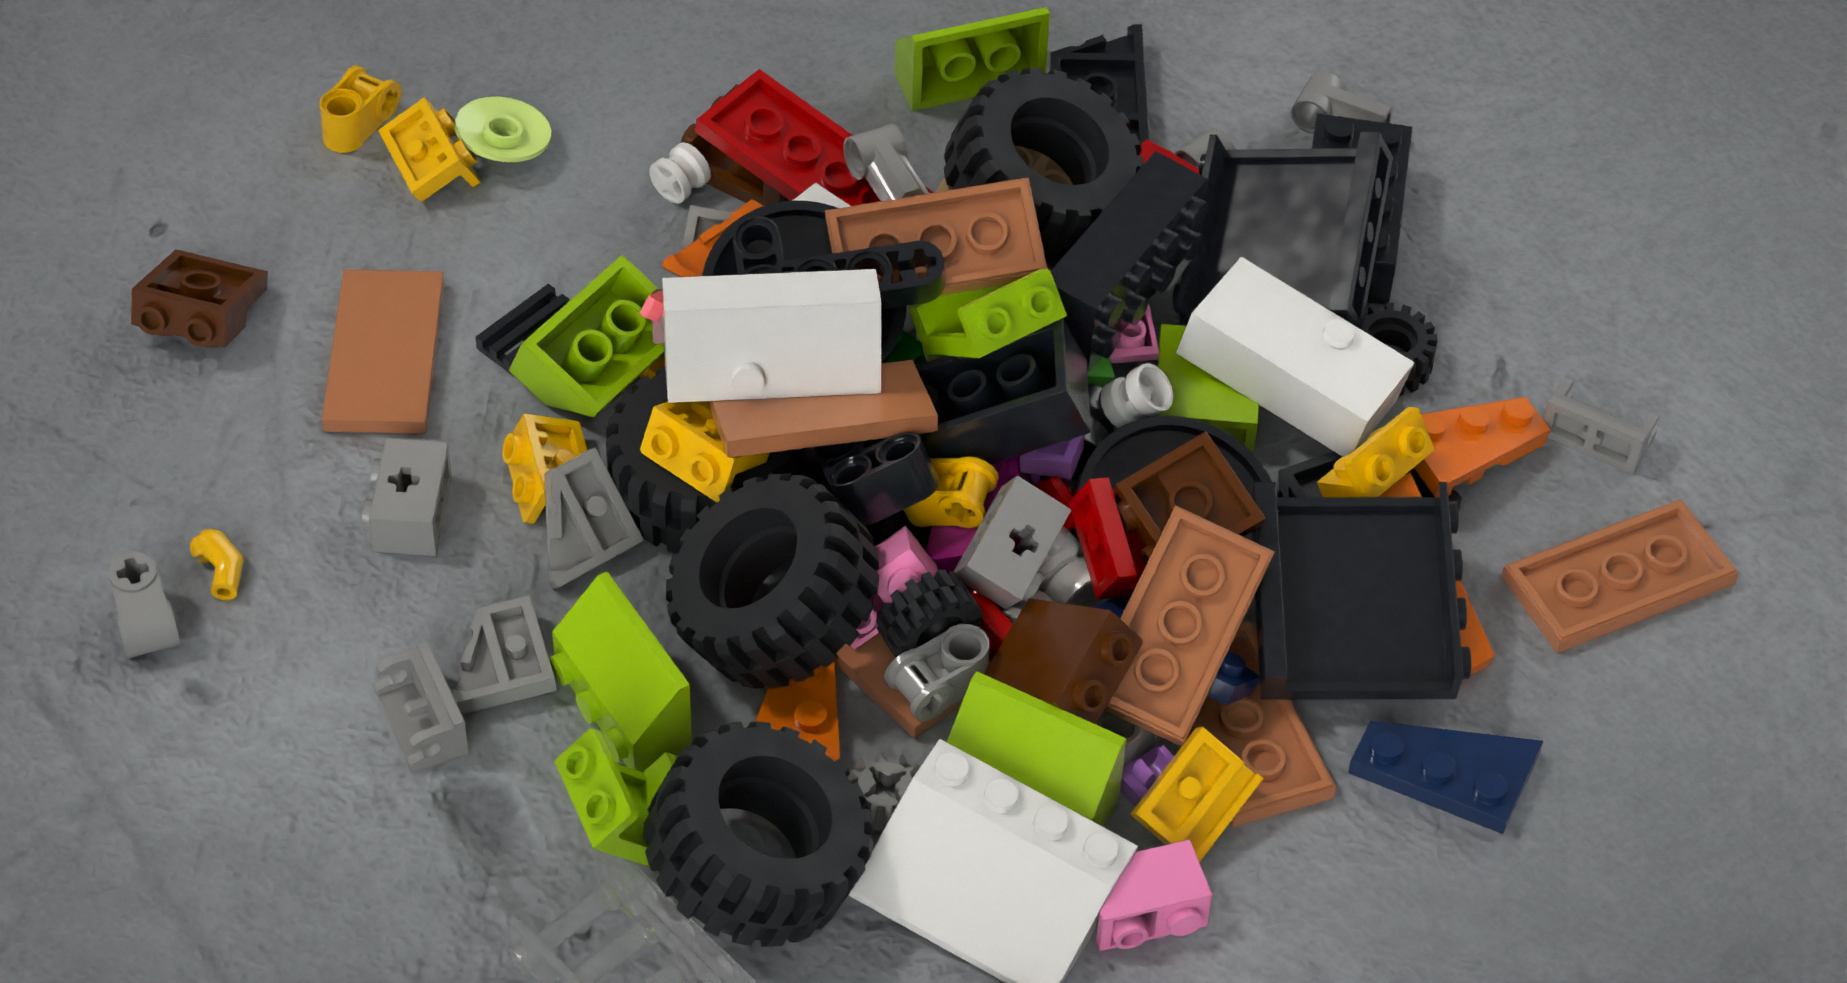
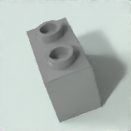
M385 438L382 458H374L371 466L370 482L371 489L375 490L373 499L364 500L362 510V528L371 532L373 552L437 556L452 478L448 442Z
M1014 477L1001 486L954 572L961 578L964 584L1004 609L1011 607L1022 599L1027 602L1035 594L1043 580L1044 574L1038 570L1046 555L1048 554L1053 557L1068 535L1069 529L1063 525L1071 509L1021 477ZM1013 536L1020 540L1017 544V550L1020 552L1019 555L1012 552L1015 546V542L1011 539Z

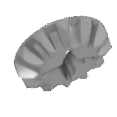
M880 751L873 760L865 761L859 758L855 768L848 776L852 784L858 782L865 796L866 802L862 809H869L874 831L883 832L911 780L921 767V765L912 766L907 763L903 754L897 759L885 758ZM875 780L877 783L881 782L886 787L895 784L896 799L893 796L890 797L885 792L875 795Z

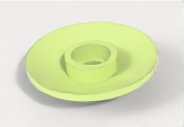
M497 96L473 100L459 110L455 120L456 135L459 140L462 139L466 148L481 157L494 161L521 162L533 159L547 149L551 140V126L546 117L535 107L513 98Z

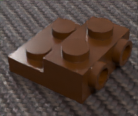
M175 249L132 288L131 325L139 326L142 331L150 335H175L186 338L195 346L225 348L246 327L247 308L267 290L268 271Z
M1207 432L1200 434L1116 484L1114 490V497L1125 534L1135 531L1145 548L1140 550L1145 566L1175 505L1242 537L1263 526L1266 519Z

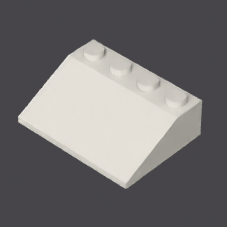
M939 739L911 780L873 848L871 857L865 865L866 870L849 893V896L1005 983H1063L1098 927L1099 911L1130 863L1138 846Z

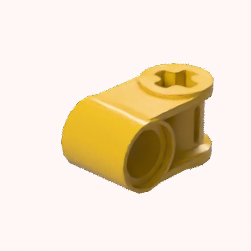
M359 65L350 67L343 78L330 91L325 93L319 101L324 145L331 151L338 153H349L362 147L365 141L384 121L389 120L396 112L402 94L400 83L392 79L382 81L367 74V70Z
M975 457L930 458L940 478V485L930 497L904 509L909 521L919 527L959 526L974 528L979 526L986 514L985 507L983 506L987 493L996 487L999 479L998 472L988 462Z

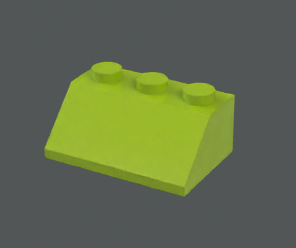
M1043 7L895 39L894 74L911 110L915 111L974 98L988 81L996 80L999 75L1017 70L1020 74L1023 69L1041 68L1042 73L1046 74L1050 20L1048 8Z
M623 255L619 256L521 344L508 371L545 405L595 418L665 353V344L653 343L652 320L639 314L647 297L659 288Z
M606 571L598 575L552 631L554 655L550 656L549 660L558 682L562 686L569 684L575 692L576 702L584 719L589 724L596 722L602 730L604 739L615 762L623 760L628 768L644 772L665 752L678 756L685 746L692 744L690 684L610 574Z
M975 672L967 688L947 743L1102 827L1106 825L1119 803L1127 738L980 672Z

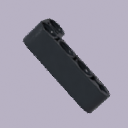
M750 216L743 219L733 233L738 275L876 269V273L883 278L878 284L881 296V310L931 302L938 298L945 288L946 276L943 254L936 245L927 241H913L785 261L780 233L777 225L771 219L764 216ZM756 240H765L771 244L767 251L760 254H752L746 251L747 246ZM925 267L928 276L919 278L915 268ZM898 269L900 282L894 283L892 270Z
M900 433L868 447L866 441L814 447L835 498L864 526L874 524L925 500L940 485V478L921 438L916 433Z

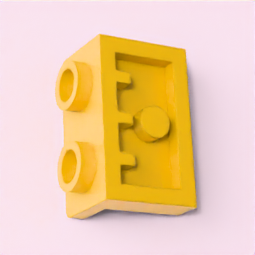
M424 97L378 130L408 188L421 203L460 175L473 188L481 183L473 168L478 163V159L472 151L466 148L462 139L458 140L455 136V119L445 107L437 111Z
M667 401L654 406L640 447L643 455L715 502L720 501V494L731 488L736 474L767 462L769 453L727 457L706 401L668 403Z
M1407 407L1384 427L1370 433L1367 441L1355 451L1337 460L1333 466L1334 468L1317 481L1322 497H1379L1431 454L1435 449L1419 408Z
M523 413L513 432L506 436L503 443L502 456L504 462L509 467L513 482L512 495L514 501L518 503L523 523L535 524L546 506L545 473L587 451L580 421Z

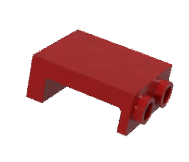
M1109 478L1089 479L1069 501V506L1096 599L1129 597L1134 592L1146 567L1140 555V550L1145 548L1135 531L1125 534L1115 501L1114 490H1112Z

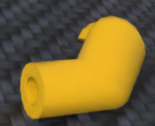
M204 529L200 532V535L192 538L190 553L192 557L199 556L198 562H211L215 567L210 590L211 594L220 600H233L238 593L243 556L223 532L215 529Z

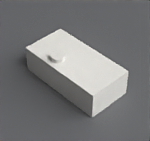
M1243 257L1239 258L1192 312L1176 352L1181 357L1258 403L1342 457L1351 454L1360 447L1395 404L1415 363Z
M876 269L662 278L668 403L881 393V296Z

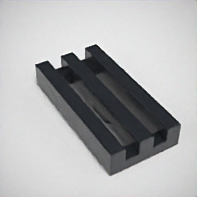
M548 283L475 337L476 349L512 374L508 370L521 345L507 355L504 353L522 340L524 342L567 304L569 298L564 294L556 296L555 288Z

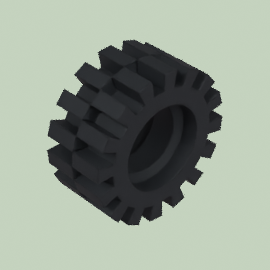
M1385 303L1384 310L1381 311L1377 304L1369 305L1368 313L1365 312L1362 330L1384 344L1394 345L1406 351L1402 355L1415 363L1399 396H1403L1405 386L1411 393L1417 391L1419 383L1425 385L1432 372L1438 342L1437 334H1434V325L1432 322L1424 324L1425 315L1420 311L1411 316V307L1402 305L1401 311L1394 310V303Z
M937 570L934 577L930 572L921 574V581L915 583L913 579L905 583L907 589L902 593L898 590L894 591L890 595L893 602L884 603L880 608L883 614L878 615L876 618V623L878 624L876 628L896 658L903 652L921 646L946 632L950 627L958 624H971L980 628L981 622L979 619L983 618V612L955 572L950 571L947 574L945 570Z

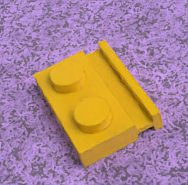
M1198 727L1192 732L1130 815L1165 845L1190 840L1200 863L1264 778L1258 773H1253L1244 765L1245 762L1204 727Z

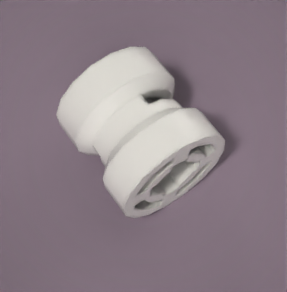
M1150 363L1142 364L1131 370L1126 378H1117L1103 387L1100 396L1101 406L1109 421L1117 428H1120L1130 422L1147 418V416H1156L1168 410L1173 402L1172 386L1164 372L1156 365Z

